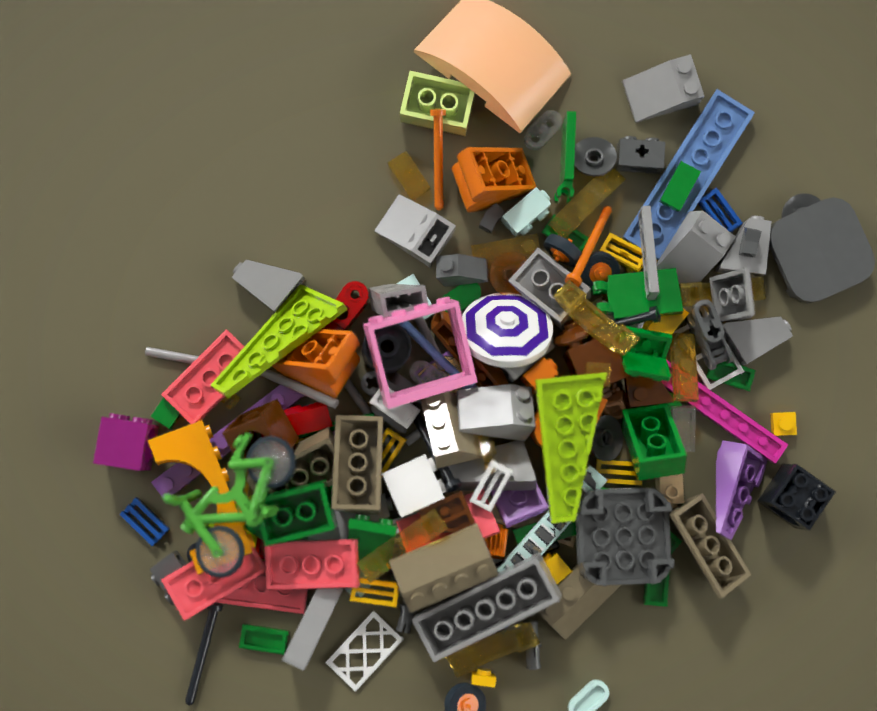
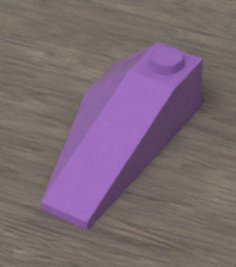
M722 441L721 447L717 452L716 533L729 540H732L743 518L742 509L744 505H749L752 501L750 494L753 488L759 487L768 461L747 444Z

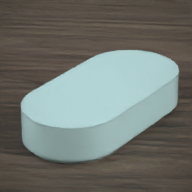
M597 679L590 681L569 701L568 711H596L609 697L607 685Z

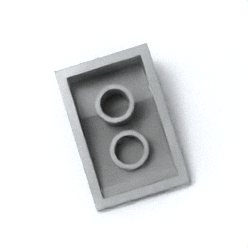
M691 54L669 60L622 81L635 123L699 105L704 98Z
M703 210L689 211L658 260L657 270L676 268L679 287L685 292L690 293L723 258L736 236Z
M539 248L534 251L508 280L521 295L550 316L552 323L561 330L564 329V324L571 320L591 298V288L583 282L578 288L567 285L565 278L570 272Z
M749 267L710 277L712 303L721 322L749 319L755 315Z
M506 384L459 389L457 391L459 432L525 441L535 428L531 387Z

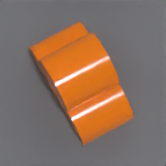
M467 147L457 155L458 162L451 168L467 212L481 211L492 207L495 203L499 204L506 200L524 196L537 187L522 148Z
M321 329L272 367L284 376L336 399L360 363V357L356 353L360 343L352 331Z

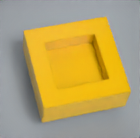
M796 412L770 413L772 434L775 436L797 435Z
M478 668L477 671H472L471 684L495 687L496 675L491 673L492 670Z

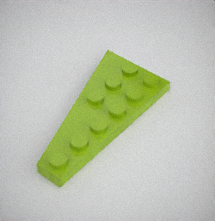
M300 284L210 386L218 393L230 398L348 310L344 303Z
M607 372L535 380L551 523L576 521L583 479L586 474V465L591 451Z

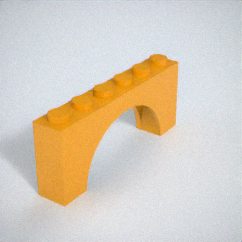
M201 420L148 440L157 465L164 463L185 464L200 472L207 479L211 487H218L220 494L229 491L226 482L230 481L226 468L221 469L218 460L222 459L218 447H212L210 442L213 434L209 424L204 426ZM235 500L229 503H218L217 513H237ZM245 522L215 523L214 526L231 528L240 536L244 545V556L253 553L251 548L255 547V543L251 533L247 535L243 528L246 525ZM214 531L222 544L228 548L226 555L215 558L212 556V552L204 542L202 544V559L211 570L237 560L239 557V548L236 540L225 531ZM196 548L189 551L197 573L199 575L205 573L198 564Z

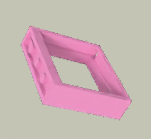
M443 297L437 299L436 304L429 306L428 303L418 304L414 306V310L408 312L405 309L391 312L392 316L390 317L375 316L369 318L368 323L363 324L383 404L388 409L477 383L458 301L450 299V297ZM448 310L462 372L390 393L374 330Z

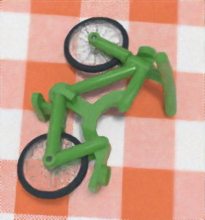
M245 433L244 436L239 435L233 444L236 451L228 463V467L236 473V482L230 491L220 494L218 487L213 486L194 508L189 503L202 496V491L199 489L180 496L171 494L163 496L165 503L173 506L179 505L185 513L186 518L180 528L189 534H193L196 531L200 536L196 545V558L202 570L213 577H227L239 569L244 559V545L240 536L231 528L225 526L210 528L208 524L245 522L249 526H257L261 524L263 517L275 516L279 510L275 505L267 506L264 504L269 488H276L285 484L292 477L296 466L293 449L285 440L279 437L268 436L256 441L251 446L247 459H244V451L253 435ZM247 470L251 478L257 483L252 502L243 491L247 481ZM235 500L242 512L202 514L211 502L218 504L229 503Z

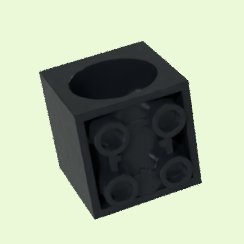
M782 464L757 502L794 528L810 530L836 491L798 464Z

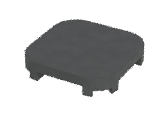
M834 197L824 199L787 215L771 225L769 248L788 287L786 292L790 297L807 304L823 300L863 282L870 277L874 270L875 258L872 248L855 211L843 199Z
M651 488L596 489L588 491L580 498L576 516L577 563L579 571L585 579L593 584L607 586L660 583L667 576L670 569L674 567L675 559L671 558L669 511H672L670 502L666 500L663 494L658 492L657 489Z

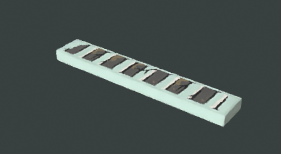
M589 464L583 479L581 497L588 491L600 489L607 482V479ZM548 510L502 562L497 571L500 572L538 552L543 555L572 521L551 523Z

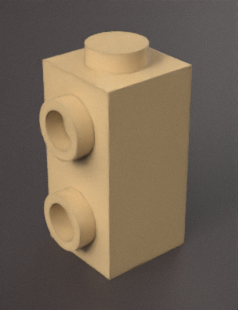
M683 474L655 478L657 491L663 494L666 500L670 502L671 508H676L678 504L684 503Z

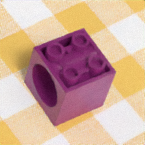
M110 413L109 418L101 417L93 464L138 471H151L154 456L148 440L157 437L159 425H153V420L133 417V420L130 421V416Z

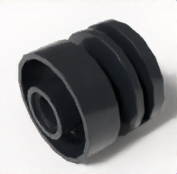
M398 324L374 330L385 375L393 374L400 370L409 359L412 349L411 338L406 330ZM365 335L361 349L362 358L366 366L375 372ZM388 345L392 352H383L381 346Z

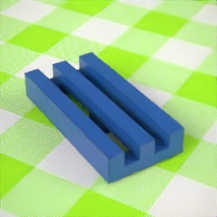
M717 187L698 202L705 213L723 226L706 203L707 200L730 232L743 224ZM713 195L734 222V225L729 222L722 210L712 199Z
M135 497L133 502L119 514L151 546H154L170 530L138 497ZM136 505L162 529L160 533L134 508ZM129 512L155 536L154 539L128 514Z

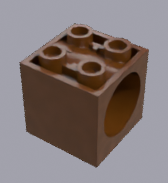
M600 332L587 339V343L583 344L582 340L570 344L566 347L567 351L563 354L571 376L607 372L603 387L629 376L624 371L622 358L611 333L604 335V332Z
M278 399L238 415L222 432L233 454L236 451L233 444L239 435L244 436L245 433L253 435L244 451V459H247L251 446L259 440L254 431L263 434L265 437H279L285 440L292 449H294L293 446L299 440ZM269 441L271 445L262 443L256 448L252 457H276L279 463L286 460L288 451L282 444ZM253 468V470L255 473L260 472L262 468Z

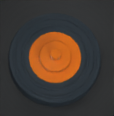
M550 234L543 244L545 250L555 258L556 262L559 261L570 267L576 266L582 254L572 243L571 239L567 240L556 234Z
M602 251L593 252L581 274L582 282L589 286L592 291L594 281L607 282L608 275L620 274V267L617 260L611 254Z
M459 683L453 686L447 693L444 709L445 711H485L486 698L482 690L476 685Z

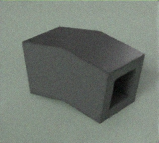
M497 203L486 211L479 224V228L490 234L505 214Z
M744 227L739 255L748 257L757 255L762 231Z

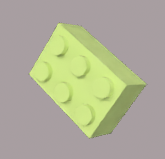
M410 71L400 110V122L434 129V116H430V109H446V115L443 116V131L466 136L475 93L460 81Z

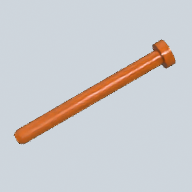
M430 109V116H434V207L436 210L443 209V116L446 115V109Z
M610 206L603 208L573 272L568 273L565 278L566 284L570 287L578 288L582 283L581 274L612 212Z

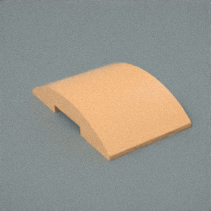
M461 0L414 49L415 54L448 79L452 76L484 99L487 109L519 133L527 127L571 75L559 54L534 28L514 13L489 0Z

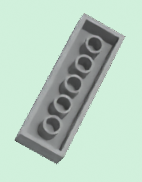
M540 552L498 572L499 576L456 593L418 612L413 617L412 622L433 662L560 601L562 593Z

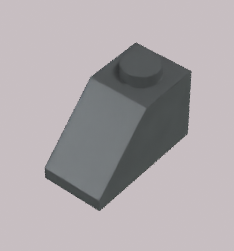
M462 254L436 256V278L444 287L488 282V260Z

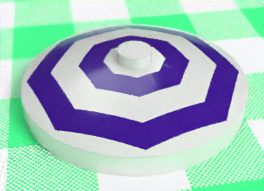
M514 293L486 295L471 303L462 315L471 355L492 366L514 368L533 363L546 353L552 341L553 324L550 316L523 295Z

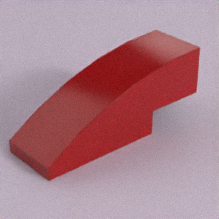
M321 402L303 407L297 405L284 409L297 435L332 427L327 405Z

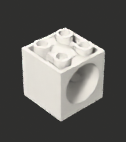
M423 455L382 473L401 517L444 498L443 493L447 491L442 479L436 480L433 472L437 471L432 457L427 459L426 455Z

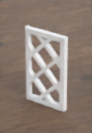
M373 610L326 661V664L356 692L404 638ZM375 618L380 623V631H366V625ZM391 634L397 639L390 648H384L383 635ZM363 635V649H349L350 642L356 636ZM366 635H380V648L367 649ZM380 652V659L373 666H367V653ZM349 653H363V666L350 667ZM339 654H346V667H337L333 663ZM350 671H364V676L355 684L350 679Z

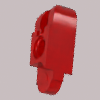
M352 281L343 287L335 300L344 303L348 309V317L344 320L335 318L322 329L348 331L369 302V292L363 283ZM358 291L359 298L353 299L351 297L352 293Z

